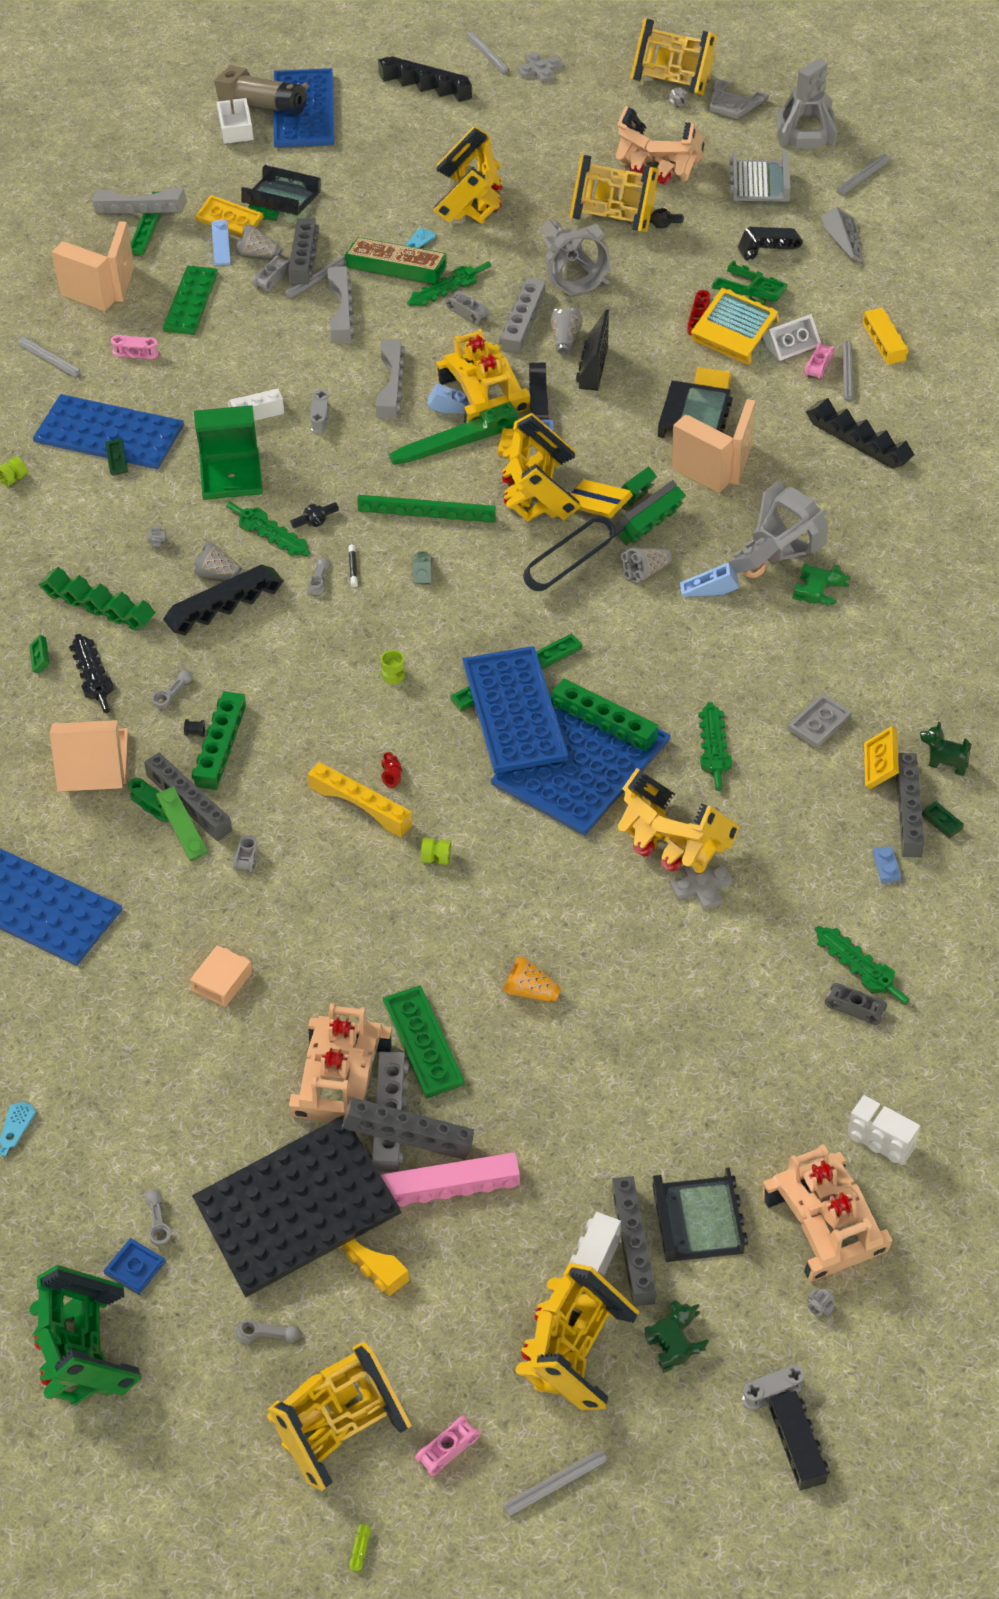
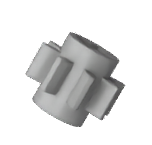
M681 87L673 89L669 94L671 98L669 102L676 107L683 106L687 101L685 97L687 92Z
M152 526V530H147L148 543H152L153 547L162 546V543H166V530L161 529V526Z
M814 1289L808 1295V1309L814 1315L820 1317L824 1313L826 1316H829L834 1310V1296L828 1290L820 1289L818 1292Z

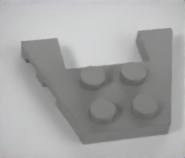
M716 78L710 111L738 119L769 99V94L756 91L750 99L726 92L728 82Z

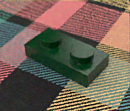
M120 438L105 442L110 474L113 476L127 473L128 466L124 440Z
M936 801L922 811V817L949 839L964 827V823Z

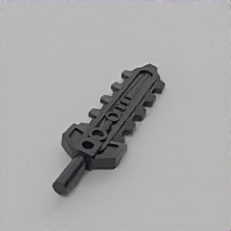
M75 634V639L69 648L70 651H75L76 653L72 656L74 660L79 661L76 664L77 669H82V672L79 673L80 678H85L86 680L81 685L84 696L96 699V701L99 700L103 713H109L110 708L106 698L114 690L112 680L107 675H102L105 673L104 666H99L102 663L100 657H95L98 651L97 648H92L95 645L94 640L88 639L81 634Z

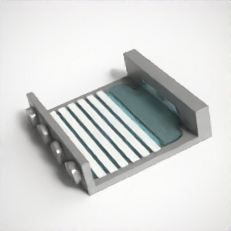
M733 150V156H730L729 161L730 194H733V201H790L789 150H782V160H736V150Z

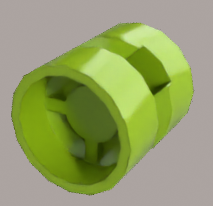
M18 456L9 459L7 464L3 463L0 465V482L5 487L14 484L16 479L20 480L28 475L26 465Z
M398 650L384 652L380 658L382 679L388 684L402 682L405 678L404 655Z
M424 837L421 847V863L432 864L436 861L439 865H449L452 841L440 839L439 842H436L434 838Z

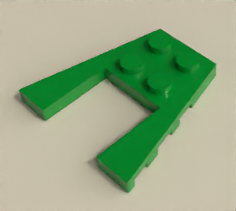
M734 260L728 265L727 272L753 279L750 285L746 286L717 277L712 284V289L721 290L723 288L731 290L736 294L767 299L769 301H778L788 286L787 283L770 277V279L763 277V273L759 271L757 273L752 272L748 266L742 265L740 267L736 265Z

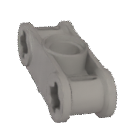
M275 256L271 262L254 276L253 286L261 287L264 291L269 292L283 277L289 274L290 260L286 261L281 259L280 256Z
M461 291L455 292L454 296L445 300V305L449 310L475 325L480 323L481 319L487 318L490 315L487 306L463 294Z
M323 389L314 392L311 404L310 421L312 422L311 431L314 434L325 432L329 418V395Z
M790 1365L748 1382L743 1389V1405L749 1410H756L768 1405L770 1397L792 1391H797L798 1393L803 1388L804 1370L798 1365Z

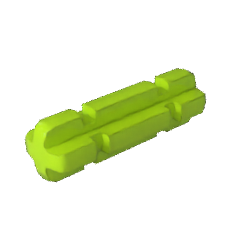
M360 1524L358 1526L352 1558L349 1564V1568L352 1571L360 1572L363 1568V1560L365 1559L369 1542L368 1538H370L371 1527L369 1525Z

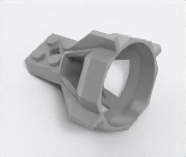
M819 58L798 71L797 87L793 89L786 104L776 115L777 137L780 139L781 147H785L788 144L794 148H821L825 144L832 147L836 145L837 127L835 114L832 109V99L825 92L828 63ZM815 115L820 118L822 128L806 131L796 129L800 116Z
M547 219L541 230L546 235L543 241L550 248L545 255L549 281L570 296L593 291L601 281L608 285L610 281L606 275L610 271L608 245L602 240L605 235L603 229L598 224L579 230L564 229L558 221ZM584 239H593L597 245L598 259L596 264L582 251V241ZM576 260L589 273L579 280L565 281L563 280L562 268L568 261Z
M780 481L775 482L763 492L758 525L753 532V540L746 543L743 550L733 554L734 558L729 561L735 573H741L757 569L766 560L772 563L818 552L827 544L828 523L824 518L827 511L825 509L819 510L814 500L795 488H784ZM777 505L792 511L800 521L787 529L779 516ZM807 531L809 535V543H806L798 539L797 537H799Z

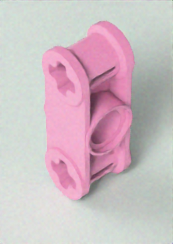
M115 335L111 338L112 352L117 357L155 359L159 356V351L156 347L157 340L155 338Z
M818 342L810 361L806 365L804 375L818 377L821 380L829 362L833 358L835 346L829 347Z
M463 1415L431 1443L424 1446L416 1454L415 1460L421 1462L427 1468L428 1474L431 1477L435 1476L463 1450L475 1443L480 1437L481 1432L478 1429H474L468 1422L466 1415ZM446 1443L453 1444V1446L448 1449L443 1447V1445Z

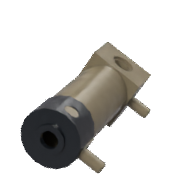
M232 65L228 66L214 80L218 100H230L231 109H234L233 100L243 98L247 99V104L250 106L292 115L301 114L306 106V89L309 87L306 82L299 85L250 76L247 68Z

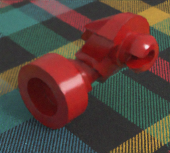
M386 752L383 755L384 759L381 760L382 767L385 770L381 778L387 787L394 788L401 782L402 768L398 757L393 755L392 752Z

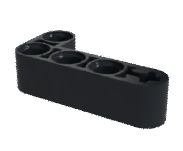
M748 227L741 237L738 250L743 258L748 261L757 256L760 248L797 249L801 247L803 240L793 228Z
M546 362L529 363L531 413L540 420H549Z

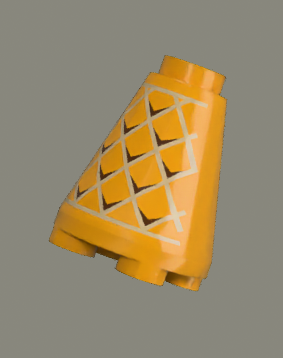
M518 956L502 991L512 996L555 1003L562 988L557 986L558 983L527 958Z

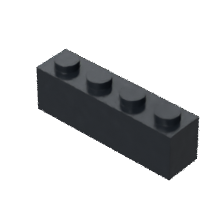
M797 1391L770 1397L769 1410L799 1491L826 1484L827 1476L830 1474L829 1466L826 1460H822L820 1454L822 1453L821 1445L818 1439H814L812 1433L814 1432L813 1424L810 1418H806V1407L803 1398L798 1397Z

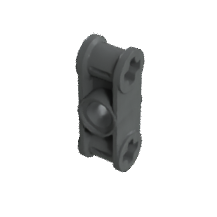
M833 983L831 985L830 995L825 999V1005L828 1008L843 1012L873 1025L881 1023V1015L887 1009V1003L884 1000L846 987L840 983Z

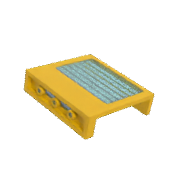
M721 288L691 331L692 339L696 343L750 365L752 362V351L771 323L775 322L778 324L779 316L774 308H768L759 302L749 300L745 296L737 295L731 290Z

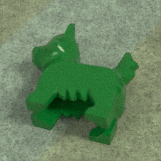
M804 563L800 579L806 581L805 586H801L800 583L796 584L793 599L813 604L820 602L823 605L830 606V604H835L836 600L824 595L825 588L827 586L849 587V584L845 581L850 580L851 577L845 575L839 565H834L831 570H825Z

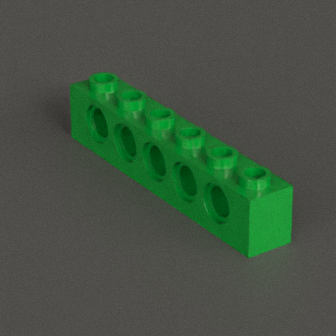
M565 678L551 692V702L556 708L562 709L572 716H576L588 724H592L604 732H608L618 739L632 744L636 748L647 751L658 738V724Z
M223 691L221 698H218L217 710L212 714V724L207 728V738L202 742V752L197 756V766L192 770V779H194V783L198 788L218 790L246 709L245 694Z

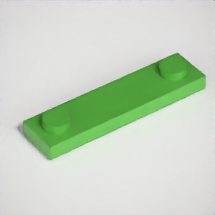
M174 786L157 793L156 797L189 861L208 854Z

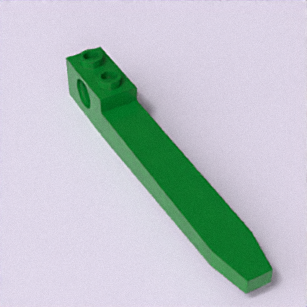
M511 402L480 412V418L402 446L390 453L389 459L393 465L408 463L502 433L503 428L513 429L514 422L518 420L517 410Z

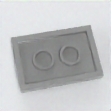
M822 693L788 724L787 730L817 749L851 718L852 712Z

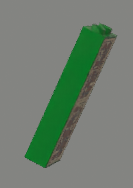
M357 237L355 242L351 244L350 249L345 253L347 268L432 284L438 282L447 267L446 253Z

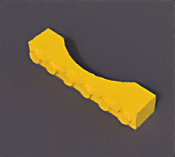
M318 762L307 773L310 789L323 796H335L356 804L391 833L402 837L412 826V811L325 764Z
M354 1239L338 1247V1249L342 1248L346 1252L345 1254L351 1263L356 1262L360 1266V1271L366 1278L371 1277L375 1287L380 1292L384 1291L388 1296H391L409 1281L408 1269L393 1255L371 1251Z

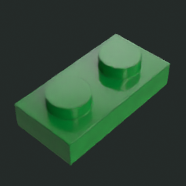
M251 204L248 206L249 209L263 213L264 217L262 220L277 221L280 211Z
M39 635L29 645L32 672L37 674L49 665L47 640L42 635Z

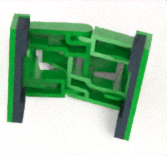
M56 1265L37 1276L39 1297L37 1301L31 1304L30 1314L38 1316V1327L32 1336L35 1338V1347L38 1350H42L46 1360L39 1368L41 1383L46 1386L44 1397L68 1401L71 1405L76 1406L95 1393L106 1396L112 1394L123 1396L142 1377L138 1367L124 1363L118 1365L107 1362L103 1352H100L99 1307L105 1308L107 1305L113 1304L114 1301L116 1302L124 1298V1285L60 1265ZM64 1296L72 1298L64 1305ZM74 1318V1332L68 1331L65 1321ZM78 1385L73 1392L64 1391L71 1386Z

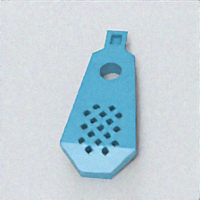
M419 228L404 246L415 248L425 246L436 238L435 233L429 229Z
M20 1102L10 1105L0 1137V1144L2 1145L0 1156L5 1157L9 1148L16 1146L22 1134L28 1128L36 1115L32 1104ZM9 1136H14L12 1140H7Z

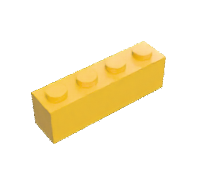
M878 308L864 311L863 325L886 364L890 365L906 361L908 346L902 341L901 335L896 331L895 325L891 323L889 315L885 313L884 309Z

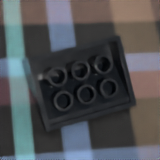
M605 310L590 331L588 340L584 341L585 351L582 350V361L579 362L580 372H577L576 382H579V389L599 391L608 351L609 310Z

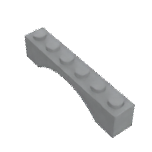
M168 188L155 194L138 197L121 195L113 190H97L92 199L96 214L183 212L187 203L183 188Z
M347 266L328 267L329 290L341 302L338 312L330 319L331 342L351 341V335H354L353 325H350L353 324L352 304H349L352 303L351 276L350 273H347Z
M382 339L381 361L390 371L391 379L388 385L377 394V418H397V412L401 411V402H398V400H401L402 397L401 390L399 389H402V379L400 378H403V368L401 367H404V357L402 356H405V346H402L401 339Z

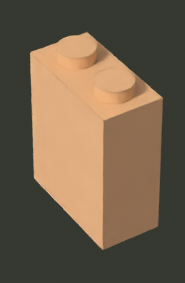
M217 945L190 979L191 989L193 992L226 1007L251 975V961L245 956H239L230 949Z

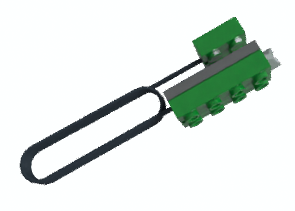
M649 466L621 487L622 489L630 490L633 494L621 508L626 505L630 507L636 502L638 497L642 498L649 492L648 490L654 486V480L658 476ZM672 480L625 514L616 526L606 517L596 516L534 559L524 570L523 578L525 584L534 591L546 590L609 544L617 535L625 545L630 542L634 544L641 538V535L648 534L653 529V526L660 525L667 516L671 517L677 511L676 509L683 504L682 500L686 495ZM601 522L608 527L610 537L550 582L538 583L532 578L530 574L532 566L591 524Z

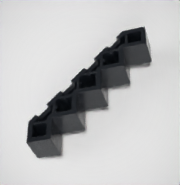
M393 56L378 59L379 75L383 82L398 79L402 87L416 84L420 92L435 89L439 97L454 94L458 102L472 99V84L465 75Z
M829 398L817 401L806 411L814 426L892 469L903 466L915 455L907 441L895 444L887 430L875 433L867 419L855 422L848 408L837 412Z
M261 564L172 605L163 620L173 633L185 636L195 622L209 625L217 612L231 615L240 601L252 605L262 591L275 594L284 580L274 568Z

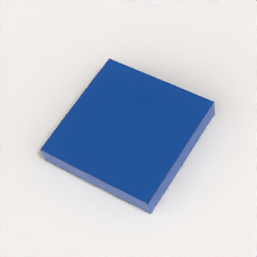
M130 1238L104 1269V1274L140 1295L165 1264L166 1260L164 1257Z

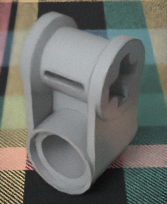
M245 835L240 839L233 861L234 871L240 869L254 873L259 854L257 839L254 836Z

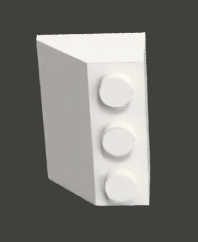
M812 314L768 329L763 335L766 347L778 361L816 348L818 342L821 343Z
M279 389L227 401L228 407L253 405L255 421L284 414L283 398Z

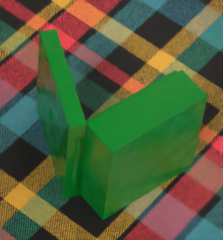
M253 405L194 411L195 430L200 451L199 460L203 500L263 494Z

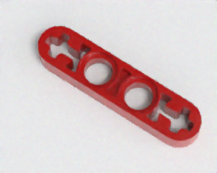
M700 290L695 295L687 325V333L692 336L691 331L694 325L696 326L700 320L694 318H701L709 307L710 293L706 290Z

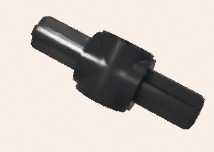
M659 208L651 213L649 223L655 225L656 228H666L671 223H683L684 216L683 214H671L666 208Z
M336 502L324 507L310 504L305 508L302 516L290 521L293 529L305 524L318 527L325 522L327 515L339 511V507Z

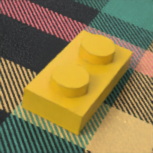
M503 428L498 447V456H503L504 450L512 445L513 429Z

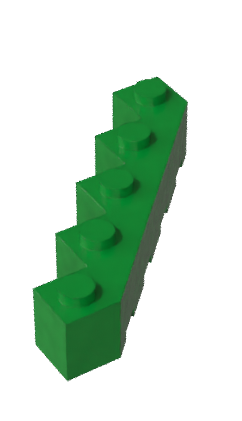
M59 566L49 571L38 584L51 598L57 599L59 597L64 599L66 604L76 608L82 606L86 608V612L97 616L102 614L107 616V620L119 625L121 622L129 625V629L134 631L143 628L156 613L149 603L142 600L134 604L129 596L122 591L113 596L108 588L101 583L91 587L87 580L80 575L70 579Z

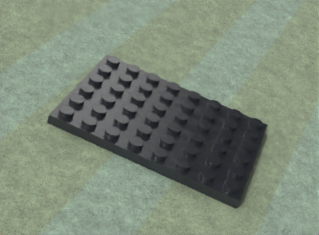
M344 1115L192 1195L245 1298L402 1213L355 1131L342 1128Z

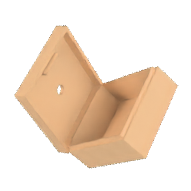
M127 222L118 223L108 256L67 242H61L52 251L60 295L102 311H106L115 301H124L134 269Z
M746 400L734 438L689 415H684L673 425L672 469L717 493H720L729 483L739 485L752 447L755 400Z
M118 720L53 723L50 730V741L57 792L123 788V784L127 782L128 728L119 729Z

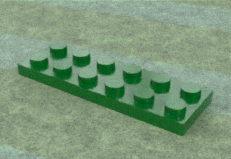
M187 265L163 325V332L195 335L218 275L217 268Z
M421 985L383 997V1004L425 1099L465 1086L462 1074Z

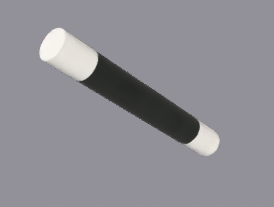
M349 545L351 587H357L355 545Z

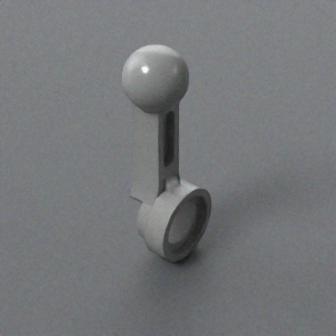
M325 557L317 560V569L312 576V580L307 585L308 593L312 595H319L325 592V584L322 579L326 569L330 567V561Z
M182 670L167 691H156L152 695L154 706L159 709L167 708L179 691L192 681V673L188 670ZM166 699L165 702L158 703V700Z
M150 1190L145 1195L147 1205L151 1206L154 1226L149 1231V1237L154 1245L164 1246L169 1243L172 1234L169 1226L162 1221L160 1210L162 1194L158 1190ZM162 1231L167 1234L163 1240L155 1239V1235L158 1232Z
M250 1320L240 1322L236 1329L237 1339L245 1344L253 1343L257 1336L285 1339L288 1343H296L302 1336L301 1330L296 1326L286 1328L261 1324L259 1322L254 1323ZM250 1327L252 1328L253 1333L246 1334L243 1332L242 1328Z

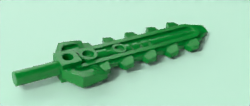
M487 261L475 268L461 265L452 271V276L448 278L443 277L441 278L442 281L432 284L428 288L422 287L420 292H412L407 305L425 306L428 304V301H435L438 299V296H445L450 290L456 291L458 286L464 287L476 284L477 274L490 268L491 263Z
M230 501L226 504L227 508L240 515V528L248 532L249 530L258 531V536H266L269 538V543H277V548L281 550L285 548L290 556L295 554L307 557L310 554L306 545L307 541L304 538L299 540L297 539V534L294 532L289 534L286 527H278V523L275 520L268 521V514L259 507L243 510Z
M707 702L702 712H698V717L703 718V722L699 723V727L704 729V732L700 733V737L705 739V742L701 743V748L706 749V753H703L702 756L700 755V764L702 770L714 775L715 790L721 791L723 789L721 775L732 768L731 755H728V752L724 751L728 747L727 742L723 741L726 738V731H722L725 728V721L721 720V718H724V711L714 706L713 702Z
M815 927L814 930L819 940L817 945L827 947L829 955L838 956L840 964L849 965L851 973L860 974L862 976L861 984L871 994L881 992L885 994L888 991L904 1005L910 1001V998L893 985L895 971L886 964H874L872 962L873 957L870 954L863 955L861 953L862 948L859 945L852 946V940L848 936L841 937V931L838 928Z

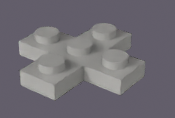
M539 52L525 55L527 64L517 66V72L522 79L537 76L541 84L554 81L555 75L552 71L563 69V64L557 56L543 59Z
M683 865L681 867L686 877L670 881V887L677 901L696 895L703 910L722 905V899L716 889L732 885V878L725 865L708 871L705 869L703 873H697L692 867Z

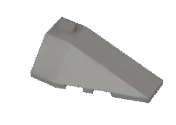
M836 206L822 216L823 227L852 259L861 263L863 261L861 249L857 245L860 243V239L856 237V234L859 233L856 221L853 216Z

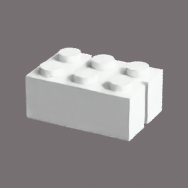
M247 99L233 100L234 114L231 113L230 100L217 102L223 143L254 140Z
M863 1095L851 1112L847 1135L853 1141L861 1142L868 1146L873 1152L885 1155L893 1163L904 1165L916 1147L920 1125L886 1106L883 1107L874 1122L870 1121L880 1107V1103Z
M596 1212L593 1219L589 1218L585 1231H587L585 1237H580L577 1245L579 1250L576 1255H572L569 1263L591 1266L600 1275L605 1276L620 1243L621 1220Z

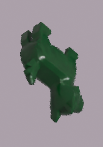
M938 722L937 726L931 727L928 731L920 732L921 741L929 745L930 761L928 766L937 768L940 763L947 766L954 765L957 768L955 774L965 775L972 745L966 738L963 744L945 740L941 722Z
M674 1300L669 1306V1316L658 1321L653 1326L644 1328L648 1344L659 1343L662 1351L666 1352V1354H658L660 1360L658 1363L663 1373L672 1370L676 1365L684 1364L692 1354H700V1351L706 1350L705 1347L709 1342L708 1339L690 1343L683 1331L700 1314V1311H696L700 1307L699 1304L691 1307L688 1304H680L677 1300Z

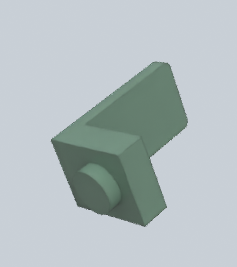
M420 551L413 555V583H431V554H427L426 551Z

